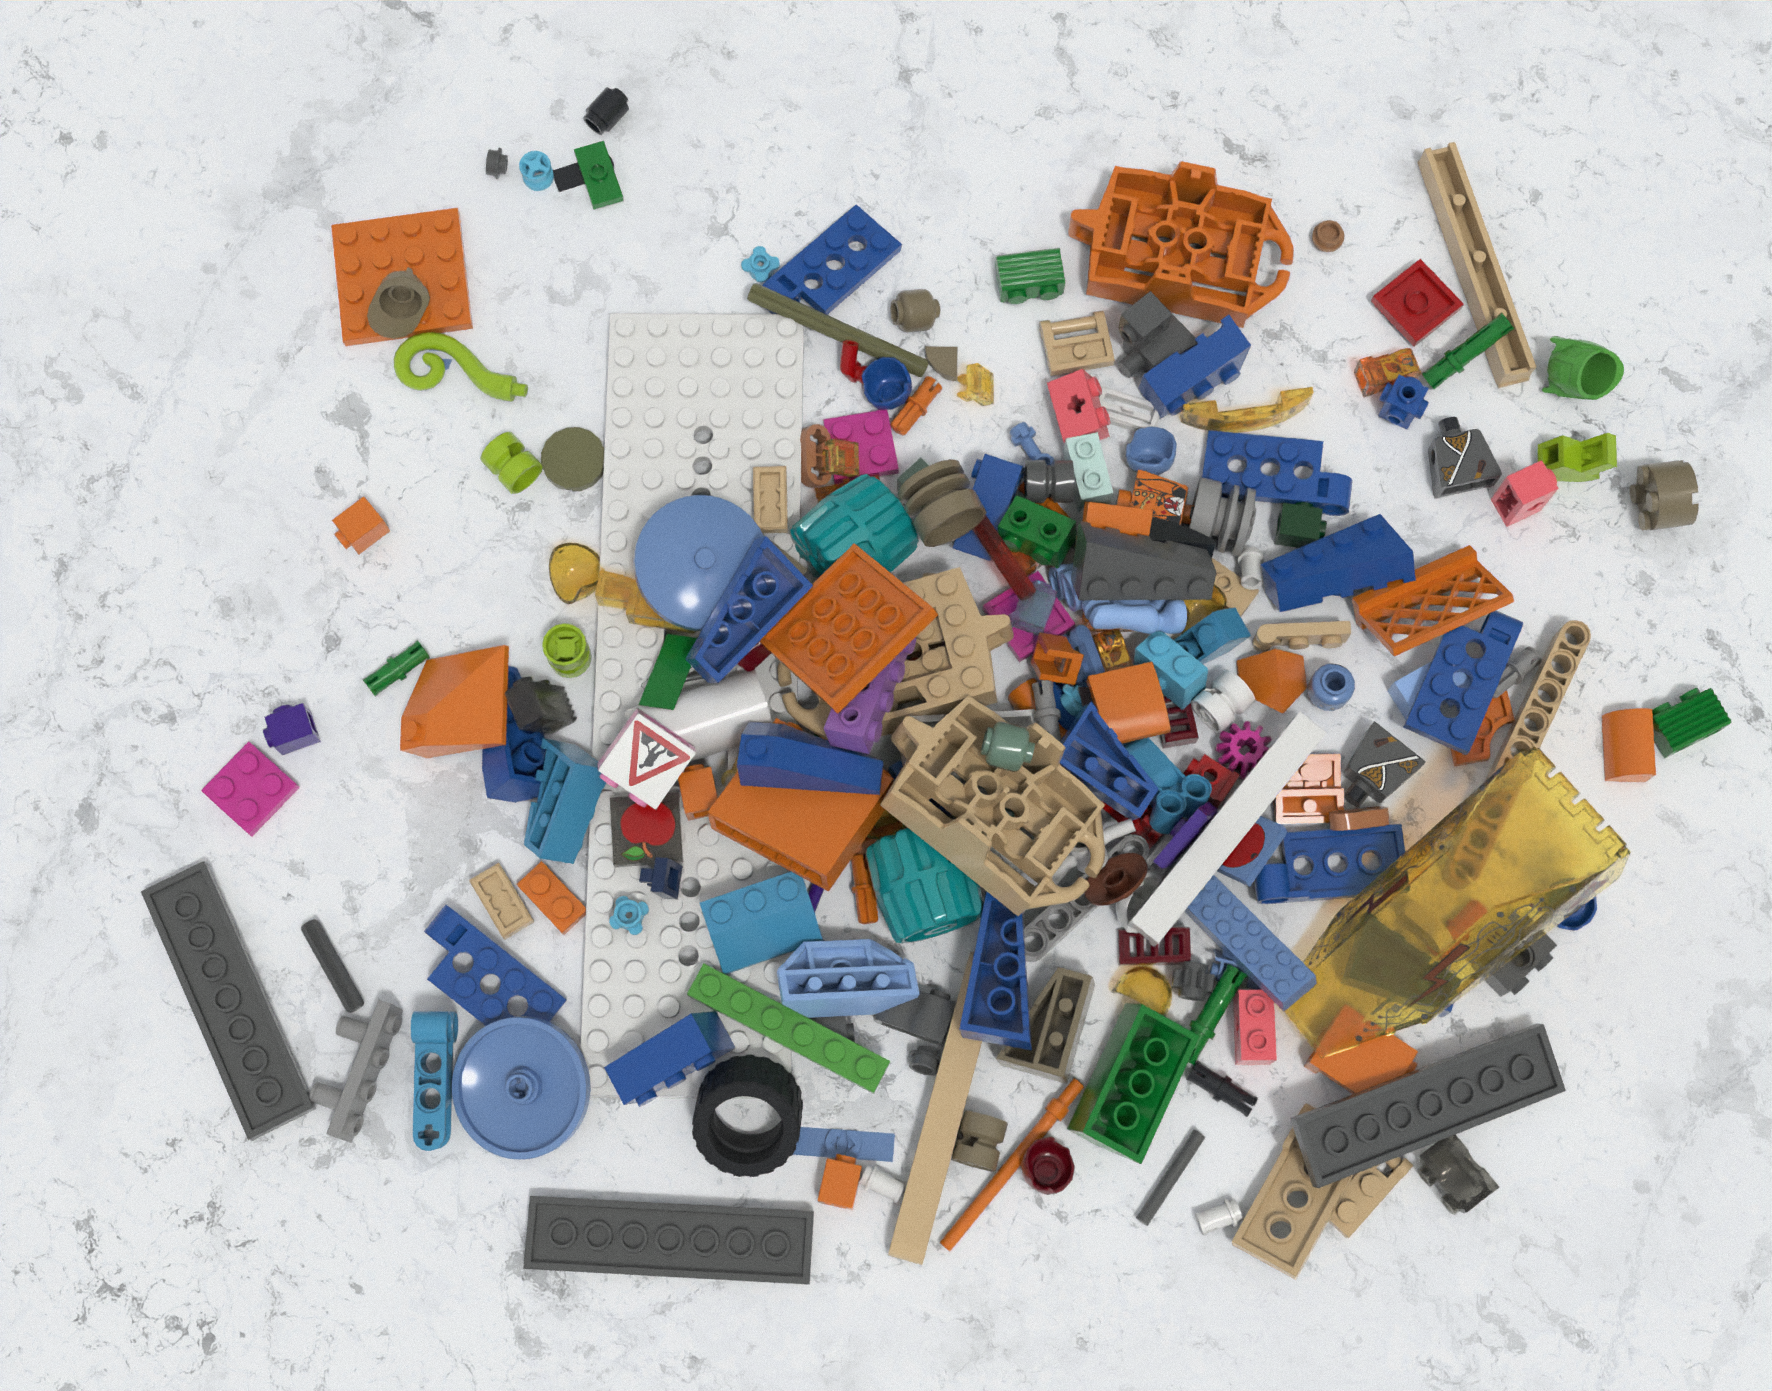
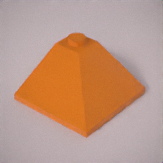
M500 645L426 660L401 717L400 751L424 758H433L506 745L509 646Z

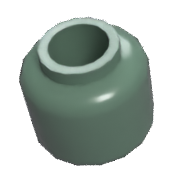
M999 721L993 728L987 727L980 754L985 755L986 763L989 766L1016 772L1022 767L1023 762L1030 764L1035 743L1029 742L1030 735L1027 728Z

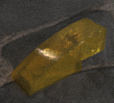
M600 570L595 592L599 606L626 610V616L630 624L695 634L696 631L677 627L656 614L642 597L635 579Z

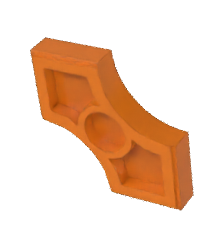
M1507 690L1498 698H1492L1470 752L1464 755L1450 748L1454 767L1484 762L1490 759V742L1494 733L1500 727L1515 721Z

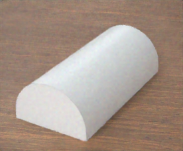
M755 670L723 679L719 683H710L681 692L674 710L637 706L695 747L696 754L691 761L739 747L741 734L749 722L772 723L764 693ZM637 707L624 710L627 721Z

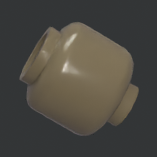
M926 289L903 290L891 302L890 314L894 325H898L901 331L907 333L930 330L935 323V319L940 316L939 301L934 299L930 291Z

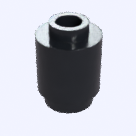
M606 87L587 107L586 114L583 117L584 122L599 135H602L605 131L609 132L629 110L627 105L628 98L618 88H613L612 90Z

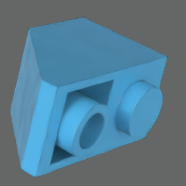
M1229 608L1212 612L1174 639V641L1199 662L1205 664L1228 653L1251 637V634L1237 609Z

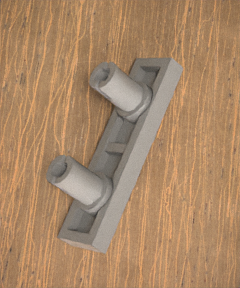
M378 1000L369 1024L346 1016H342L339 1019L335 1031L336 1035L361 1043V1046L343 1090L316 1082L310 1091L309 1099L311 1102L335 1110L326 1133L327 1135L352 1143L354 1136L360 1132L363 1125L362 1115L367 1103L372 1100L376 1092V1079L380 1069L384 1068L388 1061V1048L393 1036L399 1032L402 1025L401 1015L403 1010L393 1004Z

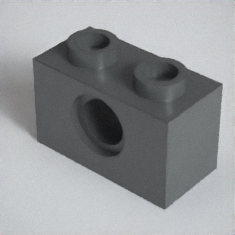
M1527 915L1515 928L1514 936L1503 947L1485 952L1471 967L1478 971L1480 966L1483 968L1491 963L1518 940L1519 930L1531 918ZM1518 920L1502 937H1504L1520 920ZM1531 920L1521 930L1520 939L1492 964L1477 973L1481 978L1486 975L1484 981L1500 997L1510 991L1516 995L1529 983L1525 976L1535 968L1539 972L1554 958L1550 952L1557 944ZM1513 931L1498 945H1493L1490 948L1502 946L1513 935ZM1534 936L1533 939L1527 943L1528 939ZM1525 942L1524 946L1518 950V947ZM1511 950L1521 954L1523 958L1522 967L1514 965L1509 959L1510 957H1507ZM1505 961L1504 965L1498 968V966ZM1494 968H1496V970H1495L1491 975H1489V973H1490Z

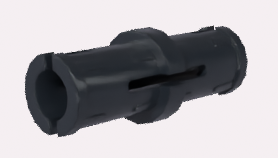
M1197 1060L1192 1069L1203 1075L1204 1078L1191 1071L1186 1080L1213 1095L1212 1099L1219 1102L1222 1100L1244 1114L1245 1117H1248L1252 1108L1240 1100L1242 1099L1251 1106H1255L1258 1097L1231 1082L1232 1078L1229 1076L1222 1077Z

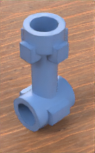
M1022 422L1011 429V442L1015 447L1021 445L1030 460H1045L1047 465H1051L1054 458L1040 451L1032 439L1036 436L1032 426L1029 427L1026 422Z

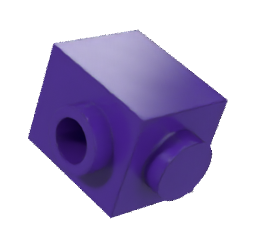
M304 703L295 706L283 705L274 709L273 714L264 716L267 728L263 729L265 740L270 748L274 747L281 755L321 742L312 713Z

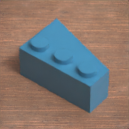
M543 738L541 748L547 750L543 771L537 770L535 780L541 781L537 803L531 802L524 845L540 859L574 864L577 854L582 848L583 838L590 820L594 816L596 804L606 782L599 777L601 772L598 771V761L579 746Z

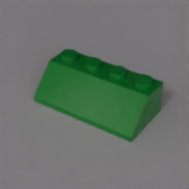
M1125 1003L1067 1130L1101 1148L1142 1164L1200 1036L1143 1004Z

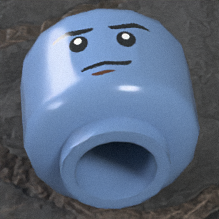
M1329 663L1321 666L1314 672L1308 684V695L1311 702L1317 708L1324 711L1341 709L1348 703L1355 690V680L1352 673L1346 667L1339 664Z

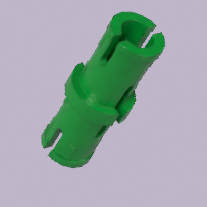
M417 640L396 657L392 658L390 656L387 658L385 665L362 680L376 697L398 679L401 681L406 679L407 676L405 674L426 659H429L430 656Z

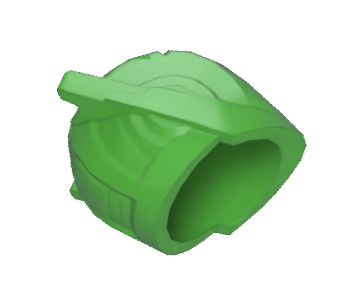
M1552 336L1550 338V341L1555 343L1556 347L1551 352L1552 354L1549 358L1547 368L1549 386L1542 388L1544 393L1556 394L1559 397L1597 400L1611 392L1621 381L1624 374V365L1614 352L1602 345L1587 340L1567 339L1559 336Z

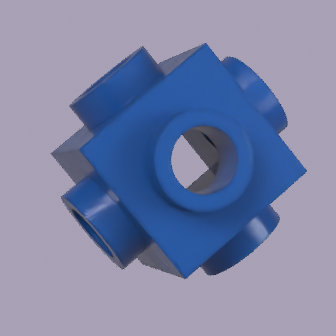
M1399 374L1394 385L1387 382L1379 398L1384 404L1378 416L1407 430L1414 417L1421 419L1429 404L1428 401L1424 400L1429 388L1423 386L1416 378L1404 377Z

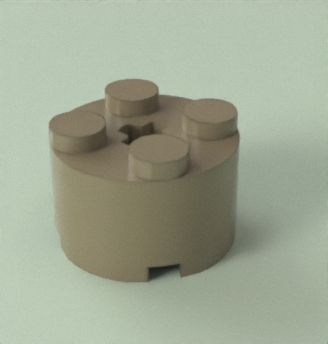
M1676 460L1644 464L1637 467L1636 484H1631L1630 499L1633 504H1638V521L1642 531L1694 524L1697 519L1699 504H1692V493H1698V484L1694 470L1688 462Z

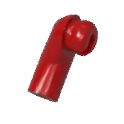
M845 340L842 344L840 370L850 382L857 383L858 381L863 384L862 374L868 366H861V363L857 360L859 343Z

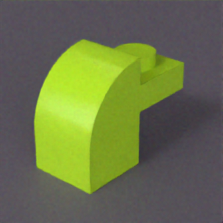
M1604 433L1584 441H1578L1564 435L1538 444V462L1542 460L1546 468L1553 471L1557 481L1587 482L1600 479V472L1617 467L1616 435Z

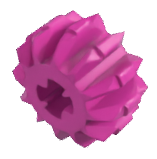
M1249 721L1244 722L1242 730L1236 723L1231 724L1229 727L1230 733L1222 731L1219 736L1222 743H1218L1215 746V751L1223 754L1218 758L1217 762L1221 765L1229 763L1227 769L1232 772L1235 769L1239 770V779H1244L1247 771L1250 772L1269 749L1266 746L1272 741L1271 736H1264L1262 738L1259 736L1263 730L1262 726H1258L1255 731H1251ZM1244 745L1250 748L1245 756L1239 752Z

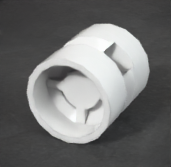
M1227 669L1211 682L1212 689L1205 688L1191 700V706L1197 716L1217 733H1221L1235 721V713L1242 714L1255 702L1254 694L1248 685L1237 674Z

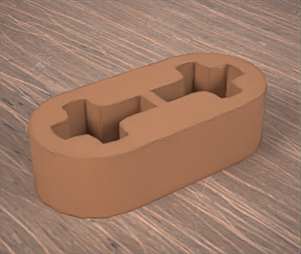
M814 424L803 428L800 436L801 482L809 488L825 485L829 482L832 475L830 433L823 425ZM811 435H813V438L818 439L817 445L814 441H811ZM811 468H814L815 471H819V477H817L816 474H813L811 472Z
M1373 806L1329 812L1330 830L1346 831L1389 825L1388 807Z

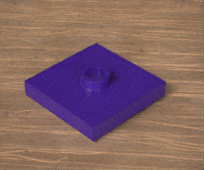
M1207 802L1199 807L1187 822L1181 819L1169 833L1173 838L1153 861L1162 869L1174 863L1217 814L1218 809L1210 802Z

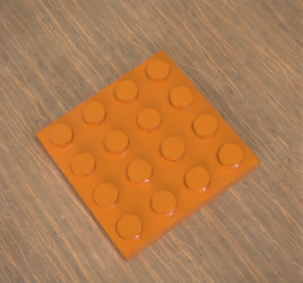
M458 208L331 225L342 340L345 346L410 338L427 332L446 333L473 329L462 227ZM409 267L412 269L413 274L428 289L430 296L428 306L418 326L412 333L395 339L383 337L377 334L369 325L367 318L369 305L382 280L389 273L405 271Z
M855 543L812 584L813 587L759 641L837 714L938 616L932 606Z

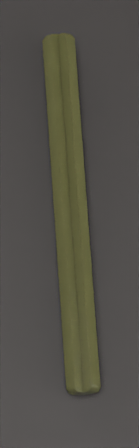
M754 283L751 286L747 296L748 301L783 317L791 318L795 322L843 343L845 340L855 341L859 343V351L877 359L881 357H895L906 366L909 373L917 377H922L928 367L927 359L760 284Z

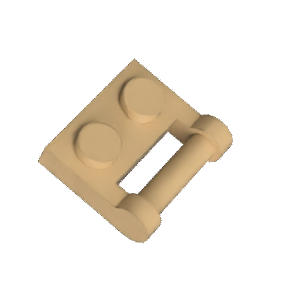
M1104 311L1093 312V316L1052 323L1050 320L1039 322L1050 376L1073 373L1080 369L1091 370L1114 366L1115 359ZM1094 328L1097 332L1093 334L1054 340V335L1089 330Z

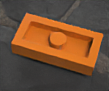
M542 861L516 884L563 935L586 915V907Z

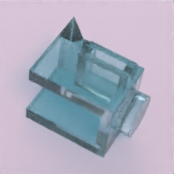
M1039 580L1031 582L1029 588L1024 586L1015 612L1008 615L1012 627L1037 636L1039 632L1044 633L1056 602L1058 591L1053 590L1050 584Z

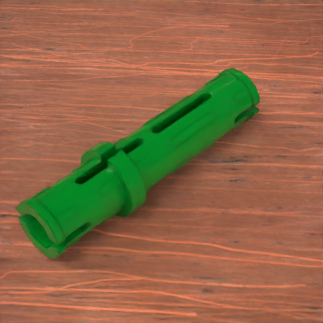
M1501 312L1491 322L1483 326L1452 351L1447 350L1443 358L1421 373L1422 376L1435 390L1456 372L1459 374L1465 370L1464 366L1515 328Z
M1227 964L1225 971L1195 1021L1191 1020L1188 1025L1191 1027L1190 1031L1200 1036L1189 1059V1063L1194 1066L1209 1038L1213 1040L1216 1033L1213 1031L1244 978L1247 977L1245 973L1238 971L1239 969L1230 964Z

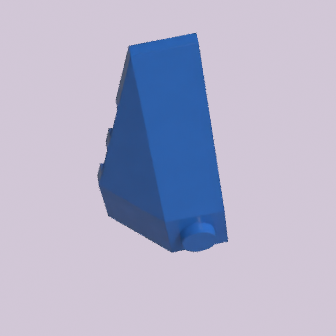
M508 666L506 745L482 749V772L487 798L516 803L538 798L541 781H536L535 778L537 770L543 771L547 749H542L541 745L547 730L543 722H537L530 707L533 704L532 698L518 669L512 666Z
M749 722L741 734L737 769L742 786L880 795L883 761L857 751L830 746L828 740L785 724Z

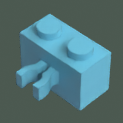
M1161 631L1152 633L1135 648L1134 665L1153 662L1162 693L1180 709L1183 710L1191 703V700L1206 688L1208 668L1167 634Z

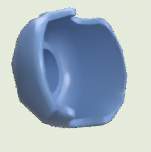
M1153 426L1136 430L1131 443H1127L1125 457L1127 464L1135 472L1143 470L1160 475L1168 471L1172 467L1176 456L1177 443L1174 435L1164 428Z

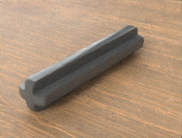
M316 919L306 922L301 926V931L342 1005L349 1013L357 1011L364 1005V1001L320 922Z

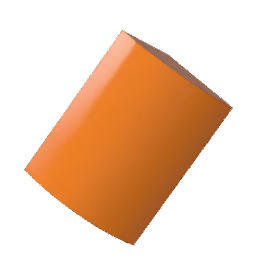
M1624 709L1602 715L1605 781L1647 782L1655 776L1652 709Z

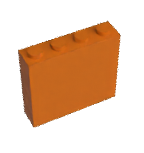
M778 718L773 722L775 724H785L803 731L802 728L792 722L785 723ZM883 769L880 795L742 786L737 771L708 811L711 829L829 892L885 811L880 804L892 786L894 778Z

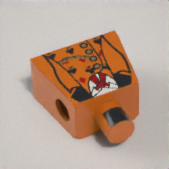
M1138 470L1130 507L1153 510L1152 517L1180 525L1182 523L1190 525L1195 505L1187 504L1188 487L1186 485Z

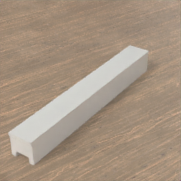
M1299 712L1127 925L1131 929H1136L1147 938L1153 947L1156 946L1327 732L1302 712Z

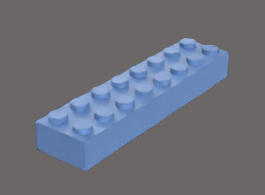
M1215 875L1211 877L1184 911L1283 1011L1287 1010L1317 984L1316 975Z

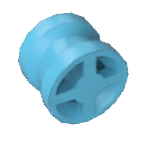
M530 151L521 158L519 168L525 185L534 191H542L550 187L554 180V173L548 156L540 151ZM543 172L542 174L534 176L535 173Z

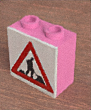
M637 707L597 763L598 771L601 772L599 777L614 788L620 785L629 791V798L638 805L645 808L648 804L656 810L696 754L695 747Z

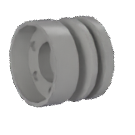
M1200 477L1192 503L1195 507L1190 525L1187 524V528L1198 531L1210 538L1212 535L1217 536L1218 552L1224 553L1228 539L1233 540L1231 555L1240 557L1243 547L1251 536L1257 509L1255 508L1256 490L1247 488L1243 501H1238L1240 486L1234 485L1228 498L1221 497L1222 482Z

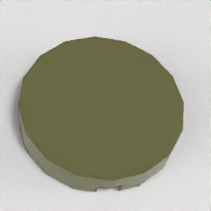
M580 427L565 428L555 432L545 442L541 452V464L544 473L556 488L562 490L583 491L594 486L602 478L604 472V447L601 440L591 431Z

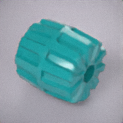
M867 474L855 478L823 498L797 521L790 530L796 551L799 553L800 558L809 563L808 570L813 577H820L854 543L891 573L918 547L917 543L919 542L912 519L899 499L880 480Z
M908 827L899 830L896 835L884 836L878 839L866 849V859L875 897L896 943H912L940 936L969 925L982 916L984 902L980 885Z

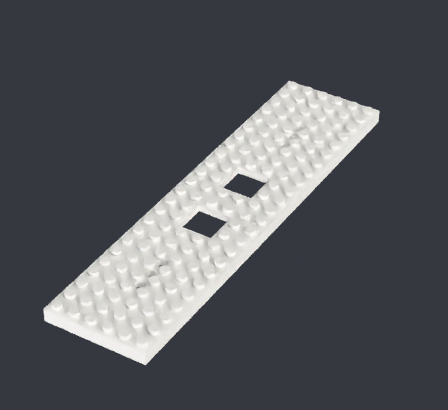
M610 313L592 757L598 762L627 723L624 710L640 706L638 704L643 691L636 684L653 670L665 641L666 620L656 614L642 597L635 580L633 567L634 550L638 537L647 521L655 512L676 499L696 495L699 492H706L710 496L719 497L737 505L754 520L753 467L786 466L788 533L763 534L800 563L801 558L796 551L795 543L792 541L790 530L801 519L800 436L803 429L804 325L795 322L791 318H786L779 314ZM705 430L712 433L711 441L706 444H700L695 440L696 434L700 431ZM707 461L712 465V469L709 473L700 475L694 471V466L698 462ZM770 654L754 670L760 681L772 723L778 718L785 723L792 722L798 725V722L787 712L782 700V695L793 692L798 701V677L791 672L792 684L785 687L779 686L777 673L779 660ZM737 664L723 679L747 671ZM693 670L690 674H695L698 672L696 670ZM705 679L688 681L684 683L681 692L710 683ZM739 747L728 750L727 785L738 771ZM606 783L596 804L594 816L590 820L580 1050L589 1070L590 1098H620L604 1068L605 1066L689 1014L715 1011L687 996L703 963L723 973L700 902L791 872L711 829L709 816L688 821L683 806L680 786H672L662 800V803L670 808L675 817L676 828L674 835L668 843L661 846H651L646 843L647 849L653 854L652 858L645 854V857L638 861H630L620 855L632 846L642 848V843H631L622 834L620 826L622 814L635 802L629 798L630 792L620 785L614 788ZM716 786L718 797L726 786ZM656 857L669 858L682 865L678 900L664 899L650 892L651 887L647 886V883L639 882L641 868L654 869ZM687 880H696L700 883V892L694 897H686L681 892L682 885ZM621 896H627L629 900L637 903L645 902L649 907V912L644 916L641 923L643 930L638 935H632L629 930L623 928L613 929L609 923L610 917L614 915L615 902ZM628 912L626 918L630 919L632 913ZM692 913L699 917L700 923L697 929L685 931L681 928L680 922L684 915ZM685 948H694L699 953L697 962L691 966L683 965L679 960L680 953ZM793 952L726 975L782 1004L777 970ZM717 1012L736 1048L717 1058L710 1066L688 1074L686 1076L687 1079L679 1085L670 1089L665 1087L656 1092L657 1098L697 1099L698 1090L704 1081L705 1075L710 1070H713L715 1065L721 1061L724 1062L734 1056H764L770 1058L773 1062L780 1063L792 1074V1051ZM741 1096V1097H735V1098H731V1099H758V1098L748 1097V1096Z

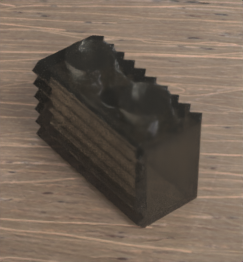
M531 676L524 677L513 683L514 687L505 692V697L519 730L536 733L543 732V734L550 733L551 735L574 723L577 719V716H574L575 711L571 709L572 704H569L570 699L566 698L567 692H564L565 687L550 684L549 680L533 681Z

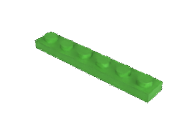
M704 963L687 993L688 997L873 1094L890 1064V1061Z

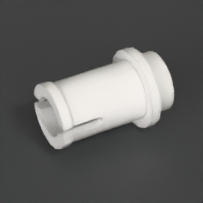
M1255 547L1243 549L1240 557H1238V564L1241 567L1242 573L1241 584L1249 590L1257 589L1262 585L1261 564L1264 563V556Z
M868 1164L859 1184L865 1186V1191L869 1188L897 1203L906 1185V1181H902L879 1170V1165L877 1164L875 1167Z
M1225 1199L1222 1205L1195 1213L1203 1236L1231 1224L1236 1227L1238 1226L1237 1222L1243 1220L1236 1200L1229 1202L1228 1199Z

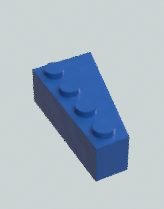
M1381 514L1261 564L1265 594L1279 612L1322 603L1323 597L1331 595L1340 596L1341 598L1354 595L1353 590L1372 586L1374 590L1386 588L1387 582L1399 579H1402L1403 583L1416 581L1413 550Z
M767 536L755 539L685 658L708 683H719L813 587Z
M986 892L959 1030L962 1038L1032 1050L1023 913L1017 916L990 893Z

